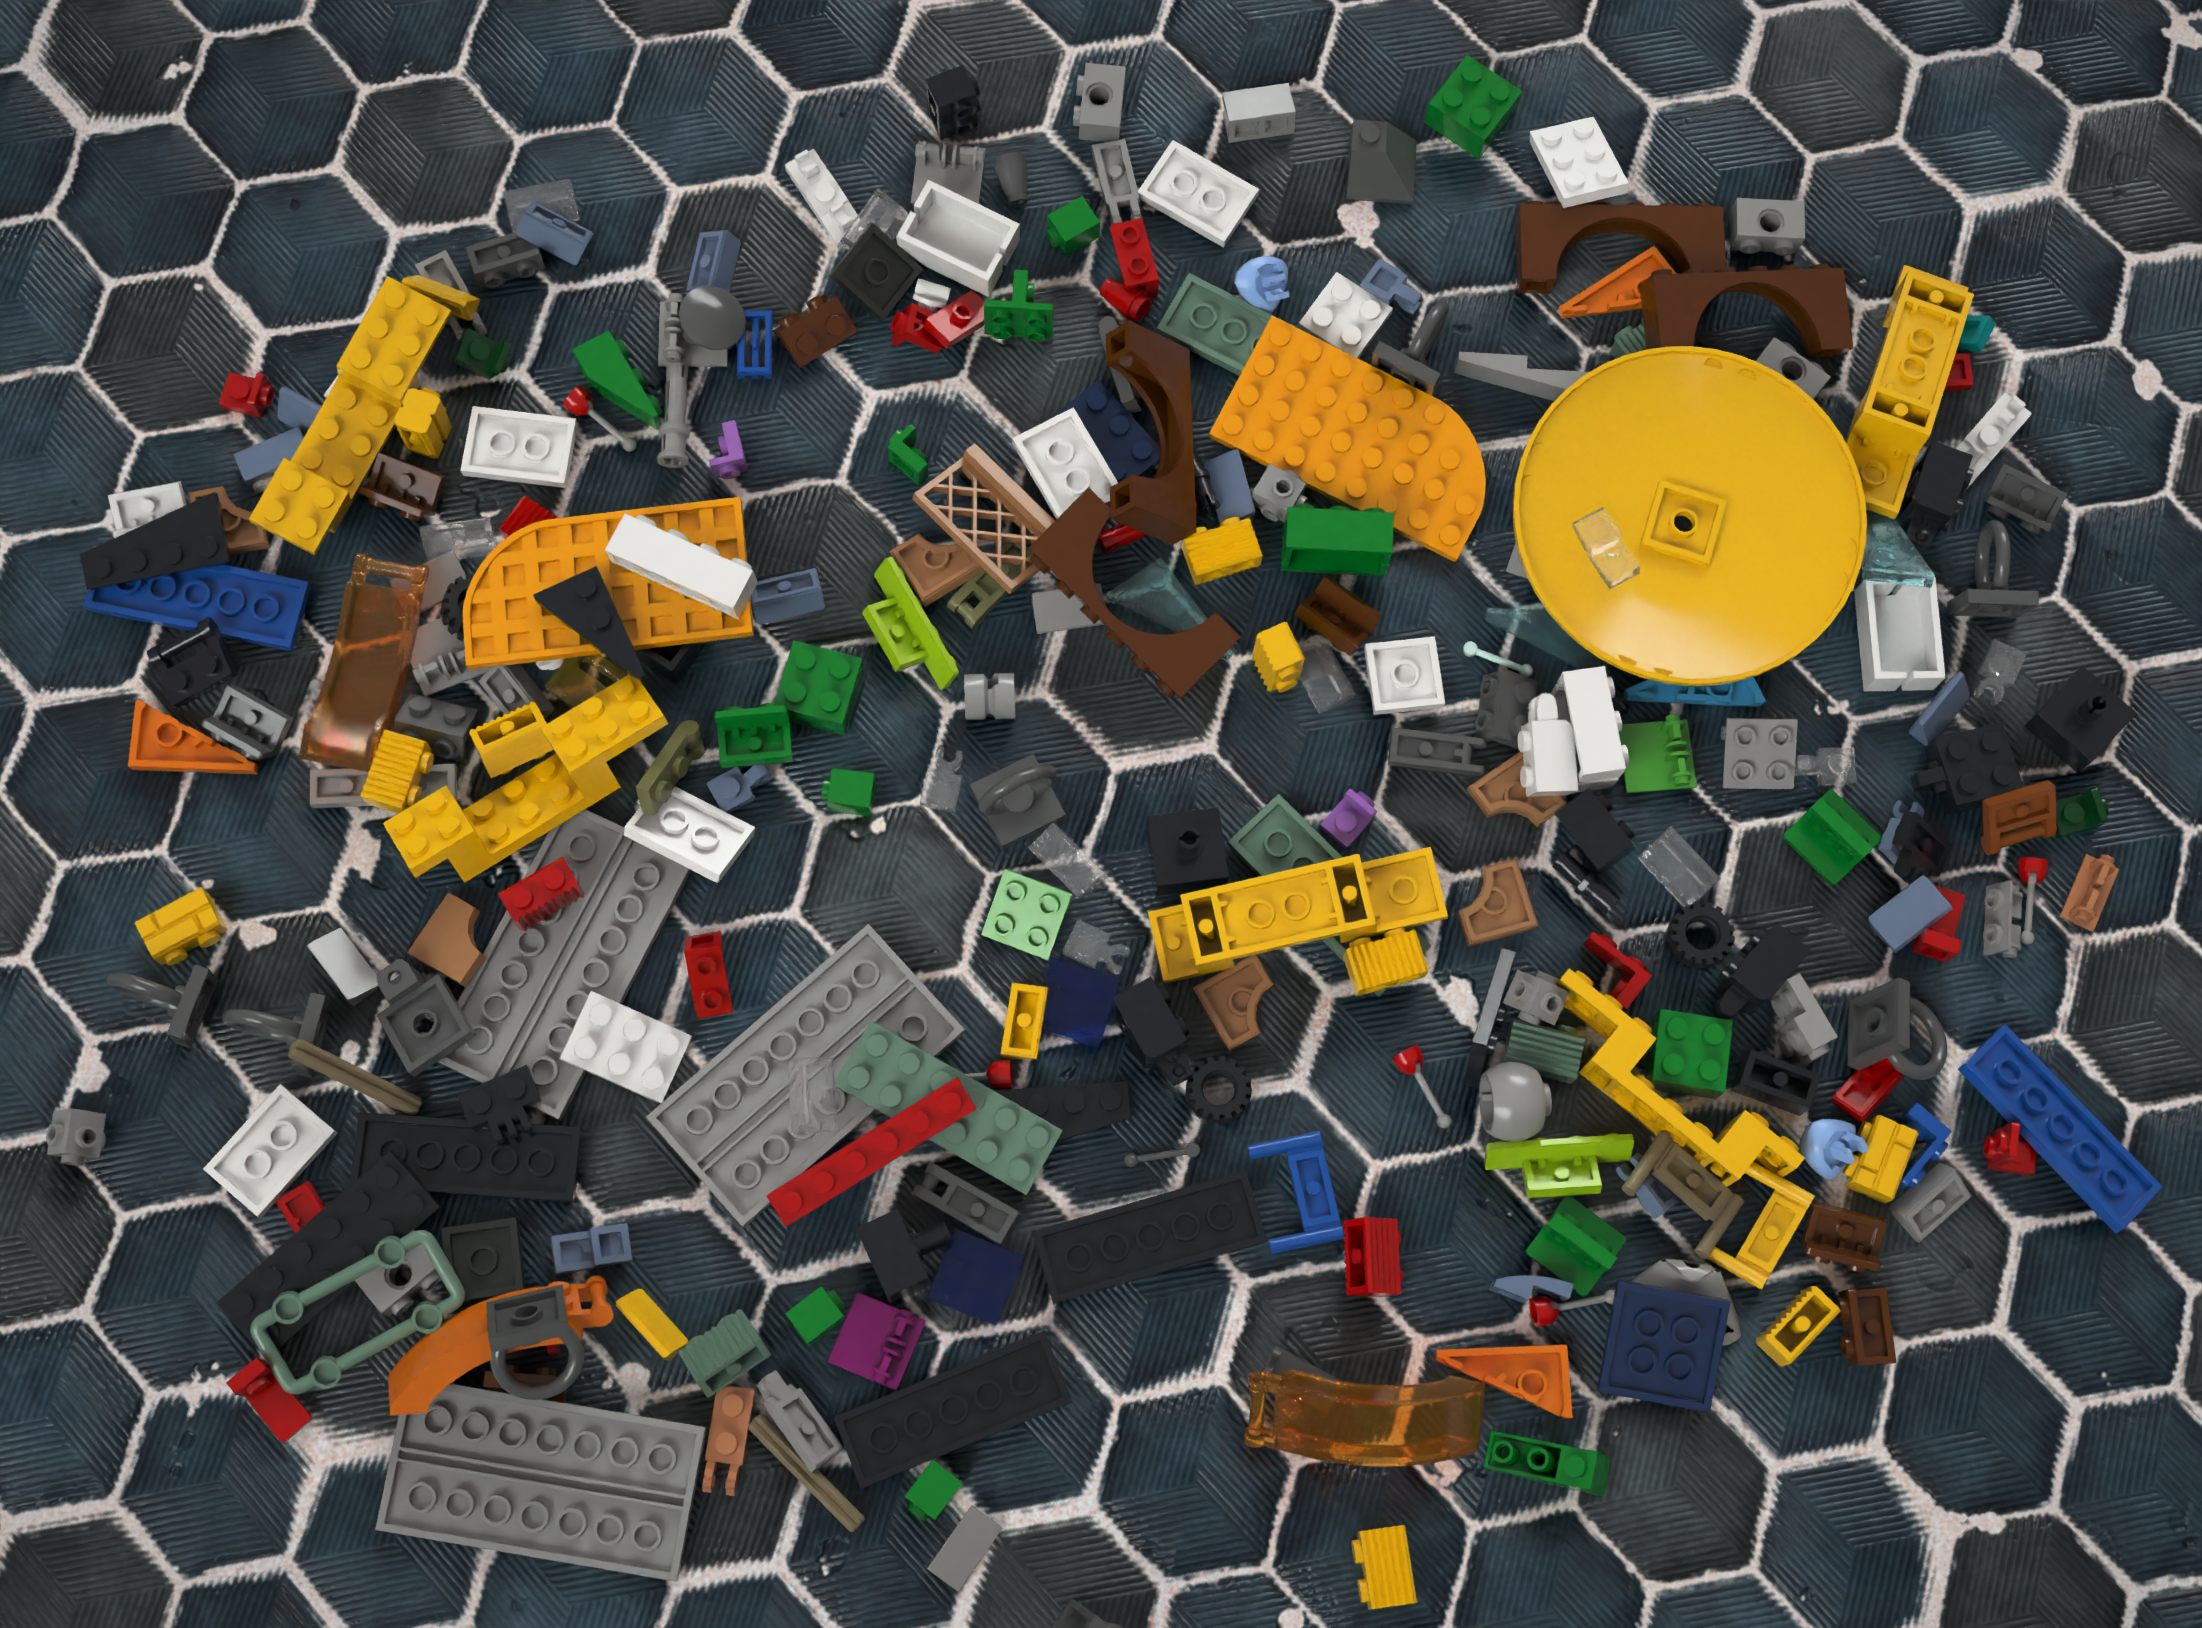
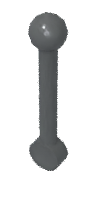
M1189 1143L1186 1148L1143 1155L1128 1153L1124 1157V1163L1128 1167H1134L1139 1162L1183 1155L1195 1158L1200 1153V1147L1196 1143Z

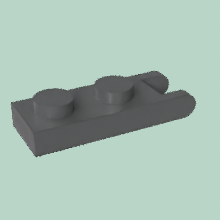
M1392 727L1388 765L1482 776L1484 775V767L1470 764L1472 748L1485 749L1487 740Z

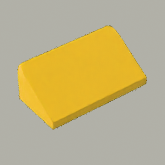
M420 275L404 277L401 281L403 285L450 309L452 315L467 321L472 320L480 304V298Z
M1012 982L1000 1053L1003 1058L1037 1060L1048 987Z
M636 1289L615 1302V1306L665 1360L670 1361L678 1354L680 1348H684L689 1342L644 1290Z

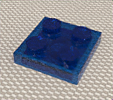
M1051 957L1042 985L1049 988L1042 1032L1099 1049L1111 1013L1112 997L1116 996L1121 979Z
M955 1228L952 1235L953 1242L949 1243L927 1299L996 1327L1024 1256Z

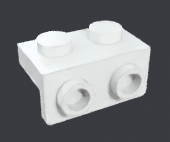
M181 481L108 495L116 531H113L114 538L121 536L187 505Z

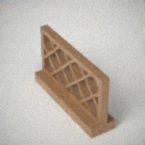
M975 443L965 450L964 456L914 493L912 499L1009 594L1039 572L1029 560L1031 557H1026V545H1032L1055 520ZM960 471L963 472L971 480V487L953 486V477ZM932 492L947 494V506L934 505L927 496ZM952 494L971 496V509L952 507ZM977 497L989 498L996 505V511L977 509ZM952 516L971 517V530L957 528L952 523ZM977 518L996 520V532L978 531ZM1001 521L1014 522L1020 528V535L1001 533ZM977 539L996 541V554L982 552L977 547ZM1001 542L1020 544V556L1001 554ZM1001 563L1020 565V575L1011 580L1001 571Z

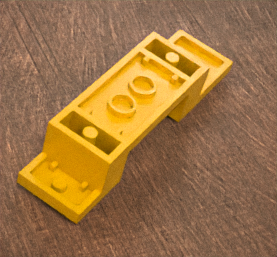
M1904 265L1900 271L1883 323V327L1888 329L1868 391L1855 410L1845 441L1861 477L1866 509L1891 519H1895L1899 514L1916 456L1930 437L1974 296L1973 293L1968 292L1969 287Z
M388 276L386 277L336 365L338 378L291 461L283 458L249 518L251 523L316 555L329 531L333 533L337 531L360 487L373 467L378 452L382 451L395 428L393 421L399 407H403L401 402L407 389H417L419 385L418 372L451 315L450 309Z
M627 675L541 727L542 732L556 754L463 810L447 785L385 821L383 825L415 878L448 859L465 883L621 788L606 762L668 725V722L640 680Z
M1431 847L1362 863L1360 855L1355 854L1180 895L1182 904L1148 912L1164 984L1235 968L1234 959L1339 935L1341 943L1364 937L1384 934L1387 931L1400 927L1406 929L1448 919Z
M1569 968L1557 982L1556 986L1569 992L1564 1007L1605 1039L1579 1073L1656 1136L1660 1131L1669 1134L1674 1143H1677L1726 1187L1739 1180L1754 1160L1766 1169L1784 1177L1796 1170L1805 1159L1798 1152L1799 1147L1791 1139L1785 1136H1777L1768 1128L1770 1124L1765 1118L1755 1112L1749 1113L1746 1110L1730 1120L1716 1139L1713 1140V1133L1706 1126L1699 1122L1692 1123L1682 1115L1684 1110L1680 1105L1669 1098L1665 1100L1653 1091V1084L1639 1074L1634 1076L1630 1073L1657 1039L1651 1034L1652 1029L1641 1019L1636 1017L1632 1019L1622 1011L1623 1006L1618 1000L1609 994L1603 996L1592 987L1594 985L1593 981L1580 971L1574 972Z

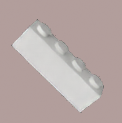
M624 513L605 549L612 563L739 619L758 583L750 564L739 558L734 557L731 561L719 556L720 552L708 544L701 543L699 547L690 543L684 534L674 529H669L668 532L656 527L657 524L643 515H637L635 518Z

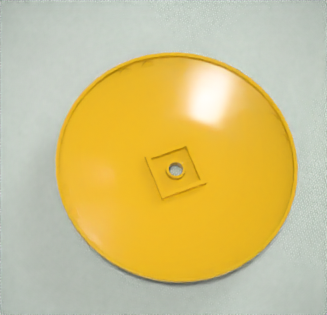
M1668 346L1646 349L1609 361L1582 376L1551 404L1536 425L1519 463L1513 495V526L1518 553L1529 582L1547 612L1570 637L1599 659L1638 677L1666 684L1713 686L1734 683L1761 675L1797 656L1828 628L1845 605L1858 577L1866 545L1867 514L1861 477L1843 436L1830 417L1809 395L1780 373L1743 356L1711 348ZM1678 516L1687 517L1692 523V530L1687 532L1680 531L1676 528L1674 519Z

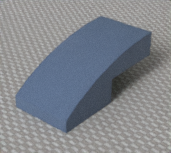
M627 1223L590 1228L589 1231L550 1237L555 1275L632 1261Z
M1519 1275L1496 1279L1490 1284L1489 1291L1522 1303L1530 1299L1532 1291L1564 1302L1570 1298L1574 1284L1550 1277Z

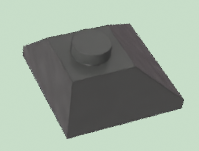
M1353 119L1349 138L1346 199L1413 204L1417 140L1388 122Z

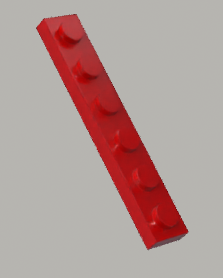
M956 1077L766 1196L784 1226L787 1227L976 1110L977 1107L959 1078Z

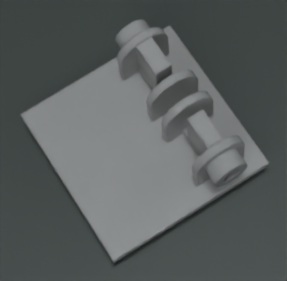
M925 140L923 142L919 141L916 144L915 157L917 158L911 204H915L928 180L979 204L986 148L960 146L958 144L950 145L948 143H931Z
M671 293L669 294V299L665 300V302H660L658 367H666L671 362H681L688 367H727L728 349L710 350L698 345L689 344L684 339L678 314L683 297L681 294Z
M442 618L400 634L414 669L412 670L425 697L483 675L490 669V667L471 670L467 668L464 639L463 641L457 639L458 634L456 632L451 635L447 631L448 625L443 624Z
M1726 718V726L1721 727V739L1725 740L1722 788L1794 789L1798 719Z

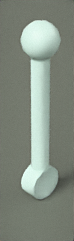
M1472 641L1465 643L1463 647V653L1468 657L1480 656L1516 670L1525 677H1530L1533 674V668L1529 664L1520 665L1481 650Z

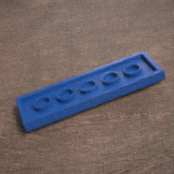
M218 565L96 590H87L83 607L91 612L186 631L198 627L197 623L210 617L217 624L223 638L293 652L312 586L308 581L228 565Z
M2006 1024L1998 1028L1958 1068L1967 1080L2009 1123L2015 1122L2020 1124L2019 1134L2115 1234L2125 1229L2163 1187Z

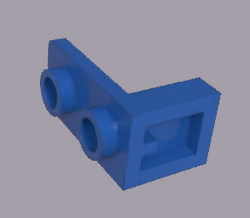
M1918 1102L1908 1107L1898 1119L1905 1126L1918 1131L1919 1134L1916 1140H1924L1926 1145L1905 1169L1897 1191L1908 1185L1911 1188L1915 1187L1926 1174L1923 1166L1930 1158L1934 1161L1937 1160L1949 1145L1945 1142V1139L1952 1131Z

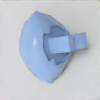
M1273 256L1256 257L1243 264L1235 274L1234 284L1239 294L1248 303L1269 314L1274 312L1281 299L1290 297L1289 291L1285 292L1288 283V267L1281 259Z
M1819 1119L1809 1123L1800 1139L1801 1153L1805 1157V1161L1816 1173L1825 1179L1837 1178L1847 1164L1851 1165L1855 1161L1852 1152L1860 1151L1866 1153L1868 1151L1865 1139L1856 1135L1855 1125L1837 1119Z

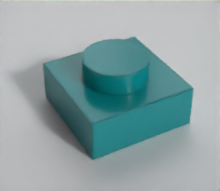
M1967 315L1957 351L1982 352L1995 326L1993 319L1990 316Z

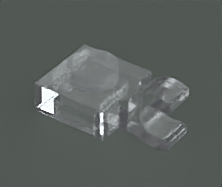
M1818 748L1815 751V756L1799 755L1797 756V761H1795L1794 776L1817 775L1818 785H1854L1857 782L1854 748Z

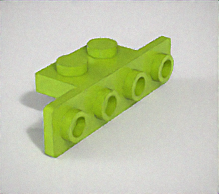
M892 556L885 558L874 573V577L887 600L866 606L862 614L895 672L924 662L939 689H946L959 674L956 662L946 650L937 629L931 624L925 614L921 601L911 590L902 569L897 566Z
M1610 1133L1604 1136L1583 1137L1576 1135L1569 1138H1536L1517 1142L1500 1140L1486 1145L1484 1165L1486 1170L1521 1168L1527 1198L1601 1194L1602 1182L1597 1163L1629 1161L1632 1155L1634 1138L1632 1134Z

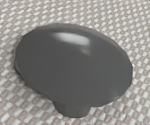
M699 286L689 291L681 301L678 314L683 329V337L689 344L698 345L710 350L731 349L744 334L746 325L744 310L737 298L725 289L716 286Z

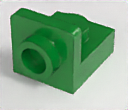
M909 424L904 430H897L889 439L888 459L920 486L929 477L928 460L918 448L912 447L910 449L917 441L916 428Z

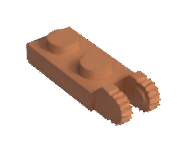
M725 1386L716 1392L705 1454V1461L707 1463L702 1492H712L716 1481L717 1463L730 1464L725 1483L726 1495L735 1496L740 1467L744 1466L749 1436L748 1426L752 1418L756 1394L755 1389Z

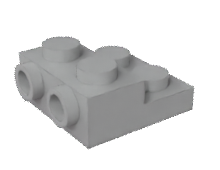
M1798 973L1784 982L1773 995L1771 1004L1780 1019H1785L1787 1022L1786 1025L1776 1032L1779 1036L1777 1041L1781 1051L1786 1057H1791L1793 1062L1808 1065L1829 1052L1831 1049L1828 1044L1838 1036L1803 977Z

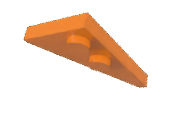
M1652 246L1559 306L1557 313L1563 319L1642 309L1639 284L1649 278L1653 271L1670 269L1672 274L1677 273L1658 249Z
M135 701L128 767L131 770L258 774V765L248 760L245 756L222 746L214 739L192 727H187L168 714H163L144 701Z
M1567 1345L1444 1349L1435 1351V1361L1563 1419L1573 1418Z

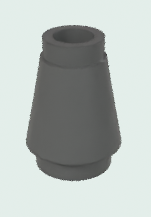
M1019 152L998 156L996 158L997 165L994 167V170L1008 200V204L1010 206H1018L1027 203V161L1023 159L1022 154Z

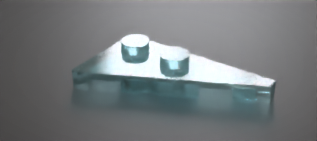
M1866 509L1867 531L1862 560L1863 580L1931 588L1934 581V573L1896 519H1891Z
M1161 557L1106 594V599L1109 603L1113 605L1116 603L1136 613L1137 617L1145 621L1154 622L1158 628L1170 634L1192 629L1207 620L1206 616ZM1229 649L1222 657L1228 660L1232 657L1233 652Z
M1486 609L1485 621L1578 669L1605 666L1607 677H1610V664L1579 645L1558 625L1547 610Z

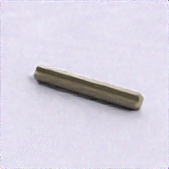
M302 1039L294 1040L288 1051L289 1058L408 1116L416 1115L422 1104V1099L419 1096Z
M760 1414L752 1420L748 1426L749 1430L848 1531H855L864 1522V1516L818 1469L812 1473L809 1471L787 1438L764 1415Z

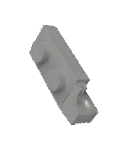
M776 1370L763 1377L756 1385L765 1399L763 1403L767 1412L811 1473L843 1450V1446L801 1387L796 1389L792 1384L787 1386Z

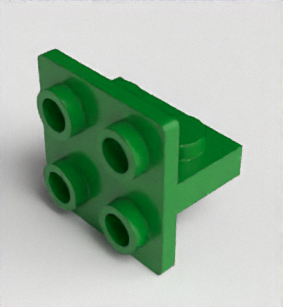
M1014 269L1012 301H984V328L986 335H991L997 339H1008L1011 336L1025 337L1030 341H1043L1046 338H1053L1054 305L1035 303V283H1028V270Z
M765 703L758 708L747 709L731 706L723 711H716L714 713L718 729L721 768L793 762V732L786 705Z
M1830 789L1784 833L1783 839L1830 885L1835 886L1881 841V835L1834 790Z
M1565 1196L1528 1246L1525 1253L1559 1280L1574 1284L1572 1290L1585 1297L1601 1275L1610 1270L1617 1260L1616 1254L1626 1242V1237L1572 1196Z

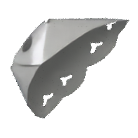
M1661 1259L1632 1280L1635 1283L1728 1299L1731 1303L1726 1326L1728 1325L1734 1332H1727L1724 1335L1723 1346L1729 1345L1741 1337L1739 1318L1721 1271L1713 1268L1711 1265L1699 1261ZM1687 1265L1694 1266V1267H1698V1268H1690V1267H1688Z

